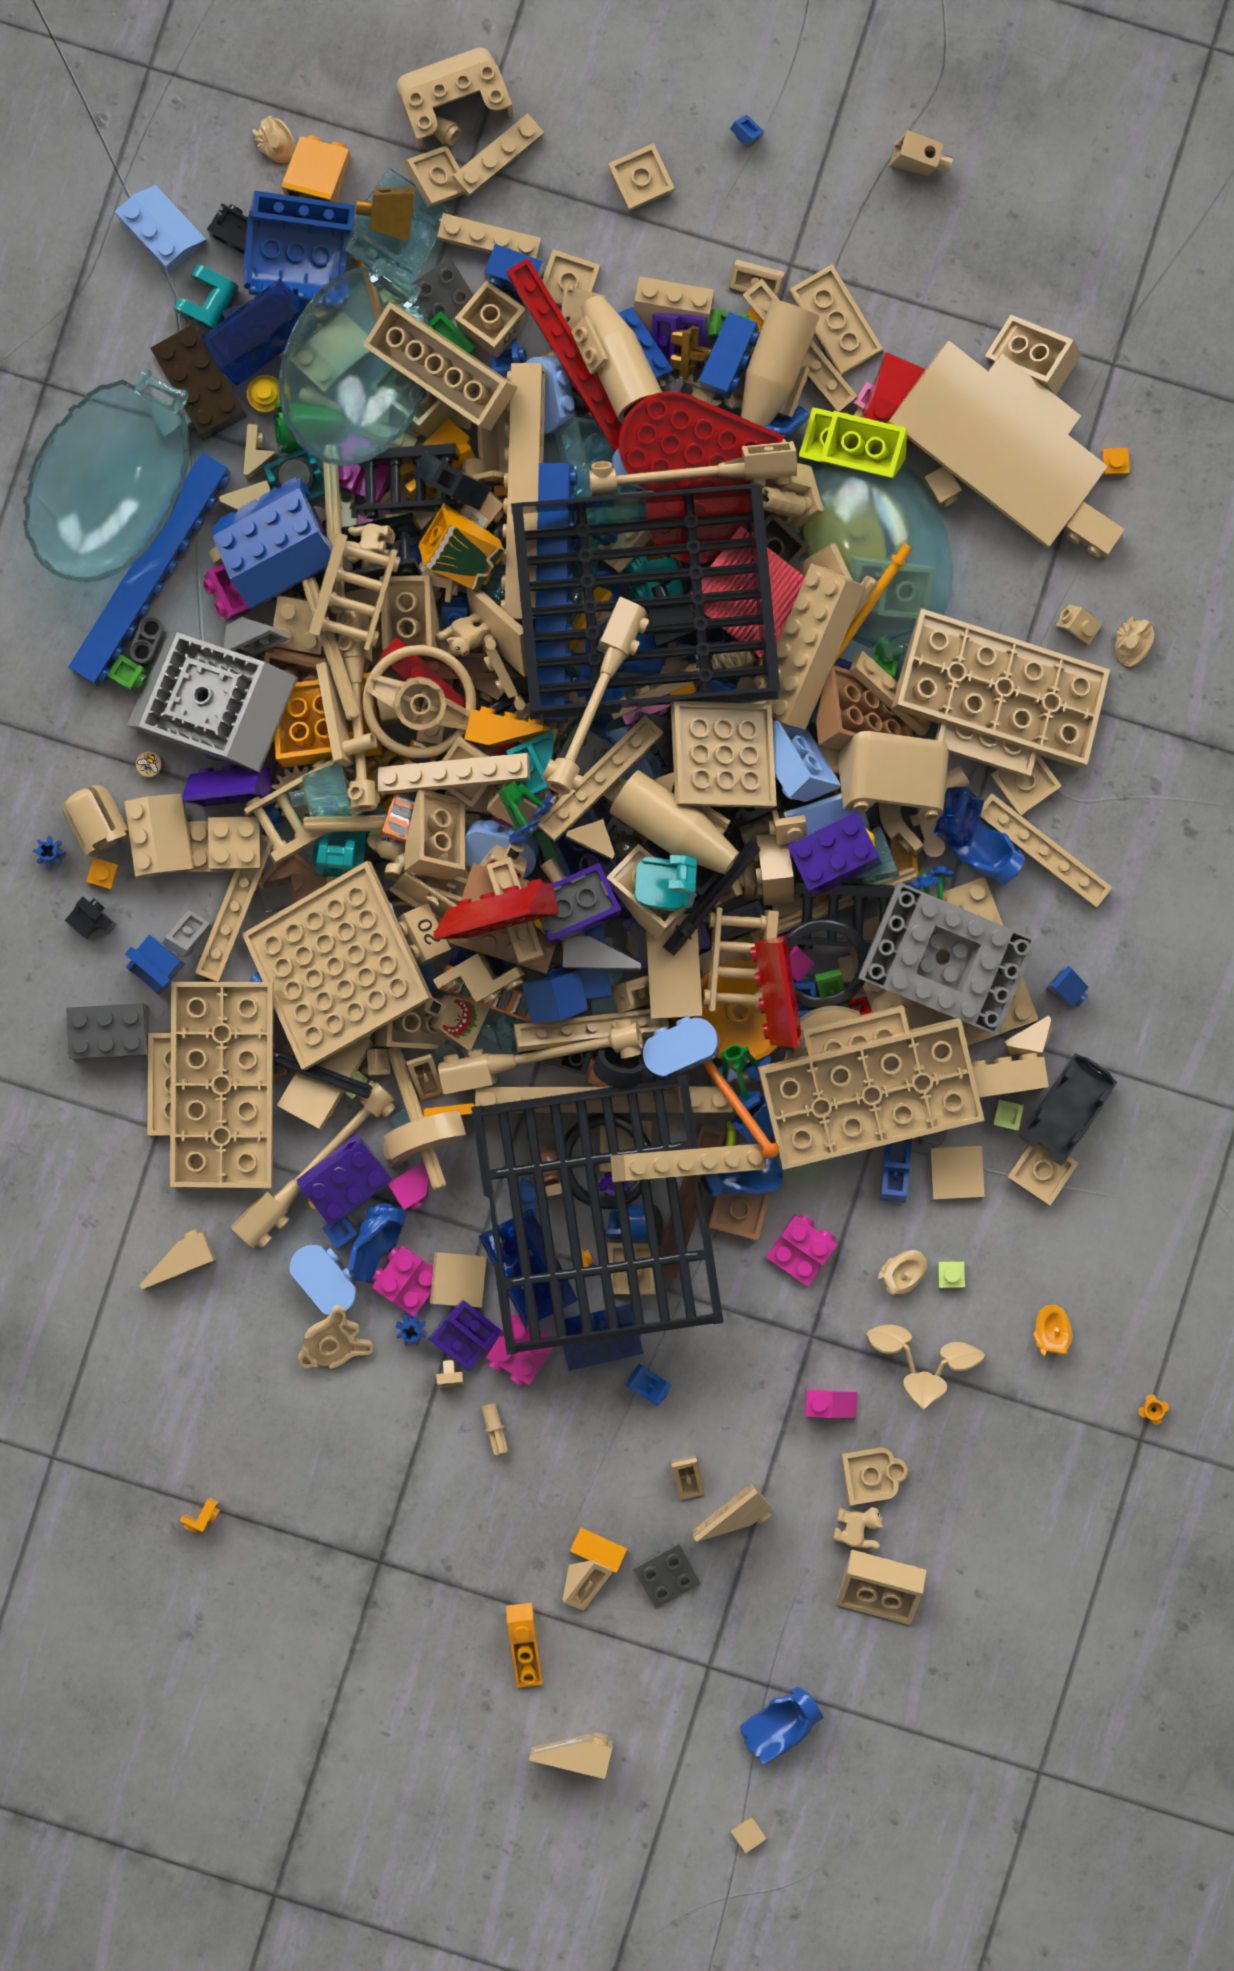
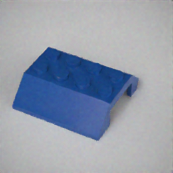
M254 191L247 220L243 262V284L245 289H249V295L267 297L268 292H271L272 298L292 300L293 295H296L297 301L317 304L318 299H321L322 305L340 307V303L344 302L347 294L348 282L344 281L348 236L353 231L355 205Z
M296 476L283 483L280 489L278 487L260 496L258 501L255 499L238 508L237 513L233 511L220 518L218 523L214 525L212 536L228 576L250 609H254L327 568L333 546L331 541L322 535L307 500L312 497L301 477L298 478Z

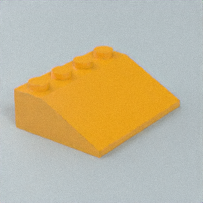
M363 673L360 685L364 735L372 733L367 725L363 711V692L370 673ZM319 680L297 682L274 736L276 760L283 768L315 764L325 758L327 761L333 759ZM373 696L374 713L380 725L376 699ZM346 718L350 740L354 738L353 722ZM283 729L286 730V735H285V737H284V734H283ZM377 740V747L365 751V757L383 755L382 744Z

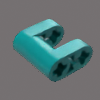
M197 264L191 277L211 288L210 294L203 307L179 297L173 309L193 322L209 330L216 331L224 316L223 311L227 310L239 286L230 279Z

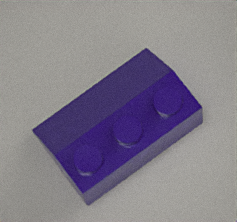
M237 765L222 766V770L214 771V768L198 769V773L189 775L182 795V801L199 807L248 802L257 796L262 799L272 793L271 769L262 766L260 773L245 767L238 768Z

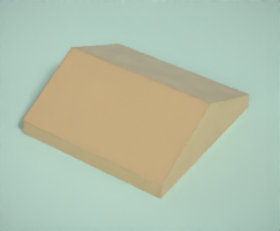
M608 1243L609 1263L625 1261L622 1243ZM633 1243L635 1259L651 1257L649 1243ZM653 1269L637 1270L640 1294H656ZM627 1272L611 1273L614 1294H630Z

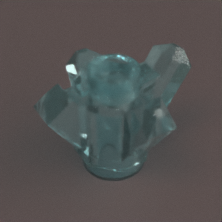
M504 1014L495 1018V1023L492 1025H482V1035L497 1044L504 1054H513L514 1052L511 1050L515 1041L514 1024L526 1023V1021Z

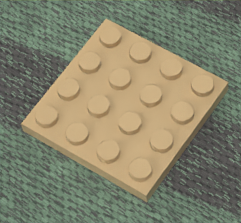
M673 701L671 703L676 805L774 808L777 806L772 704Z

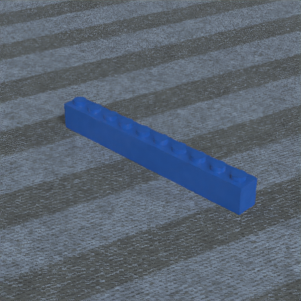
M201 452L68 666L71 671L97 687L100 682L104 683L107 680V675L110 672L109 668L113 661H116L119 655L123 654L124 648L122 647L126 640H131L138 629L136 624L139 619H144L151 608L149 603L154 596L158 597L164 588L162 582L167 574L170 576L175 571L178 564L176 560L180 553L184 554L191 544L190 537L194 532L197 533L204 523L203 516L207 510L211 511L218 500L216 496L220 489L224 490L229 484L231 472L228 467Z
M539 463L538 501L577 498L573 496V487L577 486L578 483L577 470H574L570 463ZM576 510L539 512L537 529L576 526V521H573V511ZM572 537L537 540V555L576 552V548L572 547ZM572 563L537 565L536 581L575 578V573L572 572ZM571 589L536 591V607L575 604L574 598H571ZM571 614L535 617V633L574 630V624H570ZM570 640L535 643L536 659L574 656L573 649H570ZM570 666L537 669L538 683L573 682V676L569 675ZM569 692L540 695L541 707L572 704V701H569ZM568 717L541 719L544 720L543 723H568Z

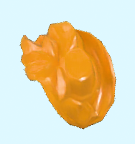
M1056 1304L1043 1307L1036 1318V1330L1033 1335L1037 1347L1040 1348L1041 1354L1044 1357L1047 1352L1055 1353L1058 1356L1068 1353L1067 1349L1072 1343L1073 1335L1069 1318L1063 1308Z

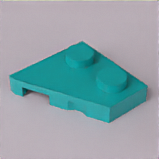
M552 730L506 751L508 755L528 753L530 756V781L521 783L534 796L550 789L546 785V780L542 779L549 760H553L554 735Z

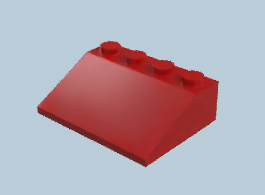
M886 352L860 417L889 424L890 418L926 369ZM907 438L908 445L920 449L917 445H915Z
M542 879L527 882V887L519 889L518 886L504 888V893L495 896V892L480 895V900L472 902L471 899L457 901L456 907L449 908L433 934L434 939H468L559 914L553 884L543 883Z
M787 936L756 940L754 942L755 947H751V956L753 963H758L759 972L755 973L756 987L762 989L763 998H759V1007L761 1014L765 1013L767 1021L766 1024H763L764 1038L770 1040V1045L798 1047L802 1040V1032Z

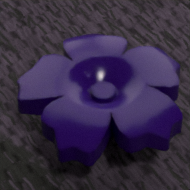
M612 1172L605 1173V1178H602L598 1184L599 1190L605 1191V1195L608 1197L615 1196ZM624 1181L625 1191L630 1189L627 1186L628 1181Z

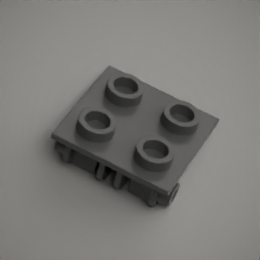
M451 257L408 284L412 295L418 300L430 321L440 311L448 319L460 312L474 296Z
M575 723L560 753L554 752L553 761L557 758L566 757L579 726ZM588 730L575 760V763L580 768L578 775L584 776L614 744Z
M672 1544L670 1548L661 1553L660 1551L657 1552L658 1555L656 1556L651 1555L650 1559L641 1564L637 1563V1566L633 1568L655 1608L700 1584L680 1544Z

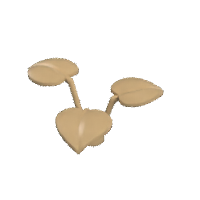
M889 1324L877 1326L866 1333L871 1346L881 1353L894 1354L902 1349L905 1350L911 1374L904 1378L903 1386L909 1397L923 1411L933 1402L944 1396L947 1391V1384L940 1377L944 1366L948 1365L954 1371H966L980 1364L985 1358V1354L972 1345L963 1342H951L944 1345L940 1350V1356L944 1360L941 1361L935 1375L929 1372L916 1373L910 1348L906 1345L912 1341V1335L908 1330L901 1326Z

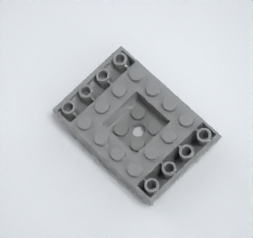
M165 632L127 726L260 773L298 678L261 660L178 632ZM203 690H208V698L205 701L199 702V693Z
M897 882L858 978L998 1035L1037 940ZM944 949L948 954V958L944 963L939 964L936 961V954L939 950Z

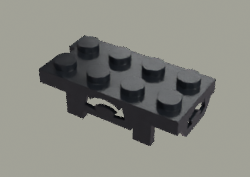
M1077 1053L1073 1054L1019 1137L1033 1147L1039 1144L1049 1151L1046 1155L1047 1157L1062 1166L1090 1127L1118 1081L1112 1077L1110 1072L1091 1059L1080 1056Z

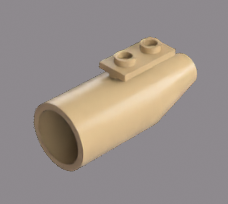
M598 295L587 299L582 304L583 318L572 329L571 333L590 374L597 372L618 420L623 423L633 406L642 399L662 392L634 331L605 297Z
M772 299L746 370L742 418L761 426H769L778 413L793 417L810 370L802 365L818 324L819 315L798 306Z
M639 770L626 782L610 809V814L671 855L696 858L697 865L726 874L739 855V852L724 837L730 823L729 819L709 806L676 805L674 793Z

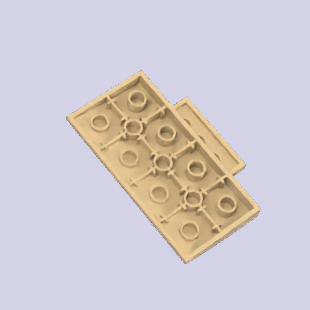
M949 340L941 347L888 421L889 424L907 428V438L1046 548L1052 544L1107 468L1105 463L1068 435L1081 417L1080 414L1003 353L998 356L987 371Z
M921 608L911 635L891 709L938 723L935 740L945 742L948 746V753L1027 778L1031 776L1036 755L1081 769L1088 765L1110 669Z
M171 982V1033H148L147 1135H170V1187H273L274 982Z
M903 1005L803 1029L802 1032L808 1055L758 1067L775 1141L779 1147L778 1154L783 1170L985 1121L962 1020L959 1018L909 1030Z

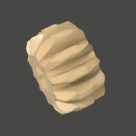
M752 651L714 654L711 659L713 670L752 667L756 661Z

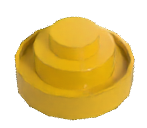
M261 375L254 378L248 385L247 399L251 407L257 412L264 414L272 413L279 409L274 408L275 402H283L284 389L275 377Z

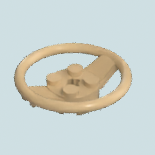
M427 645L407 646L389 653L373 668L363 692L364 716L367 725L376 739L389 750L411 758H429L450 750L459 736L462 738L465 736L471 709L476 710L475 688L465 667L448 652ZM423 655L439 659L450 666L460 678L465 691L466 708L445 698L440 686L429 678H409L404 682L381 675L390 665L405 657ZM373 696L393 707L401 722L411 729L425 730L434 725L457 728V730L445 741L431 747L413 748L402 745L391 739L380 727L374 713ZM419 697H424V702L427 703L426 708L421 707V710H417L416 704L413 701L419 699Z

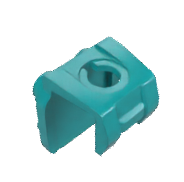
M666 555V558L647 560L646 557H635L626 565L623 572L624 574L678 570L679 566L678 560L670 555ZM671 580L666 585L670 596L684 590L681 580ZM645 582L631 584V586L627 587L629 599L654 597L651 588L660 583Z
M336 831L326 837H320V840L314 843L312 860L316 866L315 875L340 877L364 863L366 832Z
M670 855V859L643 858L636 867L634 891L636 901L641 906L676 911L680 907L691 908L696 891L697 859L683 855Z

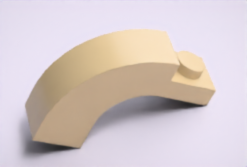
M879 802L878 816L880 826L889 837L890 843L899 838L900 841L898 843L907 854L911 852L914 856H917L923 850V844L904 823L900 811L902 805Z
M825 1006L814 1009L799 1018L801 1032L803 1029L860 1016V1012L842 1006ZM803 1032L799 1046L792 1047V1050L788 1049L784 1060L801 1056L806 1048Z
M460 1111L424 1117L402 1125L384 1136L383 1155L388 1161L389 1168L398 1167L410 1156L425 1149L455 1144L462 1139L466 1132Z

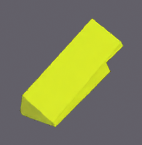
M812 407L799 457L894 479L906 459L907 428Z

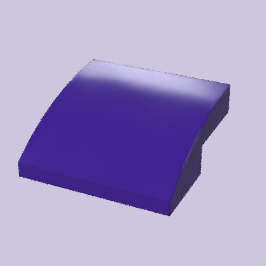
M681 314L652 315L651 336L669 364L671 356L674 353L681 354L682 347L674 346L671 343V334L676 330H687L692 326L700 327L699 346H706L707 317ZM698 361V369L704 367L705 361Z
M461 1300L434 1330L428 1340L465 1370L470 1371L482 1353L490 1349L502 1333V1330L466 1301Z

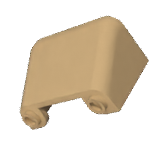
M863 731L855 734L837 755L843 809L862 813L872 807L875 802L917 807L919 818L927 822L937 821L944 812L949 758L947 744L937 740L873 731Z

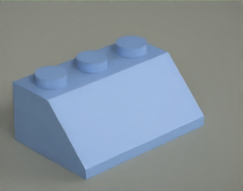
M156 185L132 195L115 211L122 224L169 274L207 241Z
M779 720L773 722L775 777L779 779L783 786L782 790L788 798L806 802L841 787L840 782L808 728L806 730L797 728Z
M841 793L784 812L785 818L805 815L808 836L855 813V811L843 809ZM858 813L865 827L870 831L866 813Z

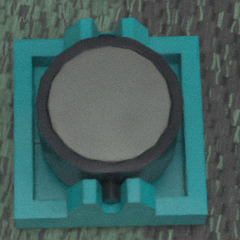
M310 446L263 465L273 489L276 487L280 489L283 483L297 476L298 478L301 477L309 488L312 497L307 499L308 502L325 496L324 478Z

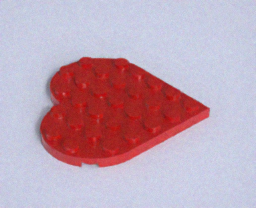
M665 391L642 399L628 412L620 429L618 448L620 459L628 474L717 466L720 463L741 458L742 446L780 443L783 441L784 435L691 395ZM712 476L642 483L638 485L648 491L663 492L750 484V481ZM748 496L694 500L695 515L708 516L748 512ZM684 501L646 504V521L684 518ZM748 523L696 527L698 542L729 540L735 534L738 527L742 526L746 529ZM686 528L649 531L657 545L687 543ZM721 551L699 552L700 563L715 560ZM688 553L670 555L677 560L689 563Z

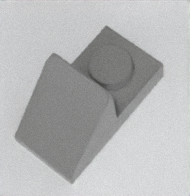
M188 910L166 935L162 944L183 957L185 955L190 956L209 927L210 922Z

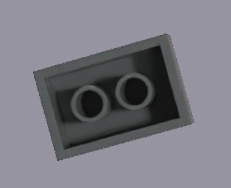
M146 1004L66 1008L69 1059L85 1060L148 1056L149 1029Z

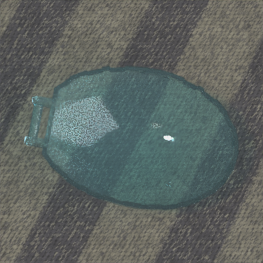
M383 258L378 259L373 268L370 266L353 268L335 277L323 286L299 316L290 333L282 356L279 373V398L285 423L296 442L308 454L324 463L337 466L356 465L371 460L378 454L385 452L396 439L401 437L410 425L426 390L363 346L389 302L402 307L429 326L425 308L415 303L421 292V287L417 284L412 285L388 267L387 261ZM381 275L385 276L387 279H389L391 282L397 285L400 289L406 292V296L399 290H397L395 287H393L391 284H389L387 281H385L383 278H381Z
M143 369L134 385L122 379L107 385L102 384L88 392L86 398L77 405L73 404L68 409L69 413L60 424L56 423L33 462L27 479L29 481L27 495L23 498V504L25 505L23 525L26 539L29 540L33 555L49 572L69 581L84 583L100 581L120 573L137 561L150 548L166 526L175 508L187 473L190 451L189 430L185 414L181 410L188 399V391L184 389L178 390L154 377L148 369ZM147 384L174 399L172 404L169 405L145 392Z
M816 462L812 466V471L824 512L818 514L794 531L809 546L797 560L798 563L835 543L853 581L861 584L863 579L869 576L878 582L893 561L891 557L893 554L897 555L904 543L913 548L905 560V566L900 567L851 639V641L854 640L868 648L875 647L881 643L886 661L894 660L893 657L907 652L910 641L893 647L889 646L888 641L912 634L921 608L944 615L952 590L953 563L947 529L942 514L927 486L915 471L904 462L894 479Z

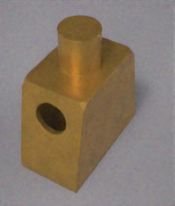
M374 188L372 201L357 199L355 214L370 216V230L409 241L415 188Z

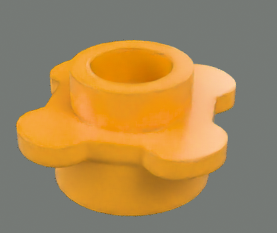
M1150 1394L1146 1396V1402L1143 1407L1139 1408L1138 1413L1140 1417L1150 1419L1152 1424L1159 1425L1165 1412L1169 1410V1405L1167 1402L1157 1400L1155 1395ZM1153 1407L1156 1408V1411H1155V1412H1152V1411H1151V1409H1152Z

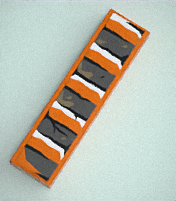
M412 739L409 747L427 748L431 746ZM406 757L403 765L432 762L433 757ZM417 792L395 793L393 795L381 831L382 835L404 843L406 842Z
M447 965L445 972L452 969L454 966ZM464 982L453 989L446 990V988H440V990L475 1002ZM504 988L499 991L502 996L486 1004L483 1001L477 1002L478 1004L531 1023L525 995L522 991L516 989L507 991Z

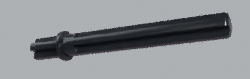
M749 841L745 845L729 871L720 876L679 926H675L677 930L663 946L671 955L674 956L688 939H692L691 935L760 852V847L756 843Z
M273 1046V1065L286 1068L366 1099L371 1096L373 1090L371 1085L318 1065L308 1070H302L296 1057L274 1049Z

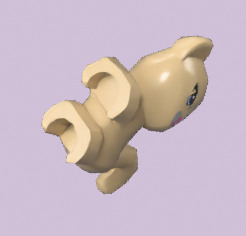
M381 832L369 835L367 837L368 846L372 850L377 851L381 858L393 862L386 865L385 879L397 881L405 873L406 842L382 835ZM411 872L412 875L426 883L428 876Z

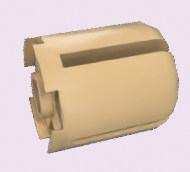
M92 785L87 789L83 788L72 794L65 801L63 814L85 857L90 855L92 858L109 851L110 847L117 844V840L121 839L124 843L130 838L128 827L110 791L105 786Z

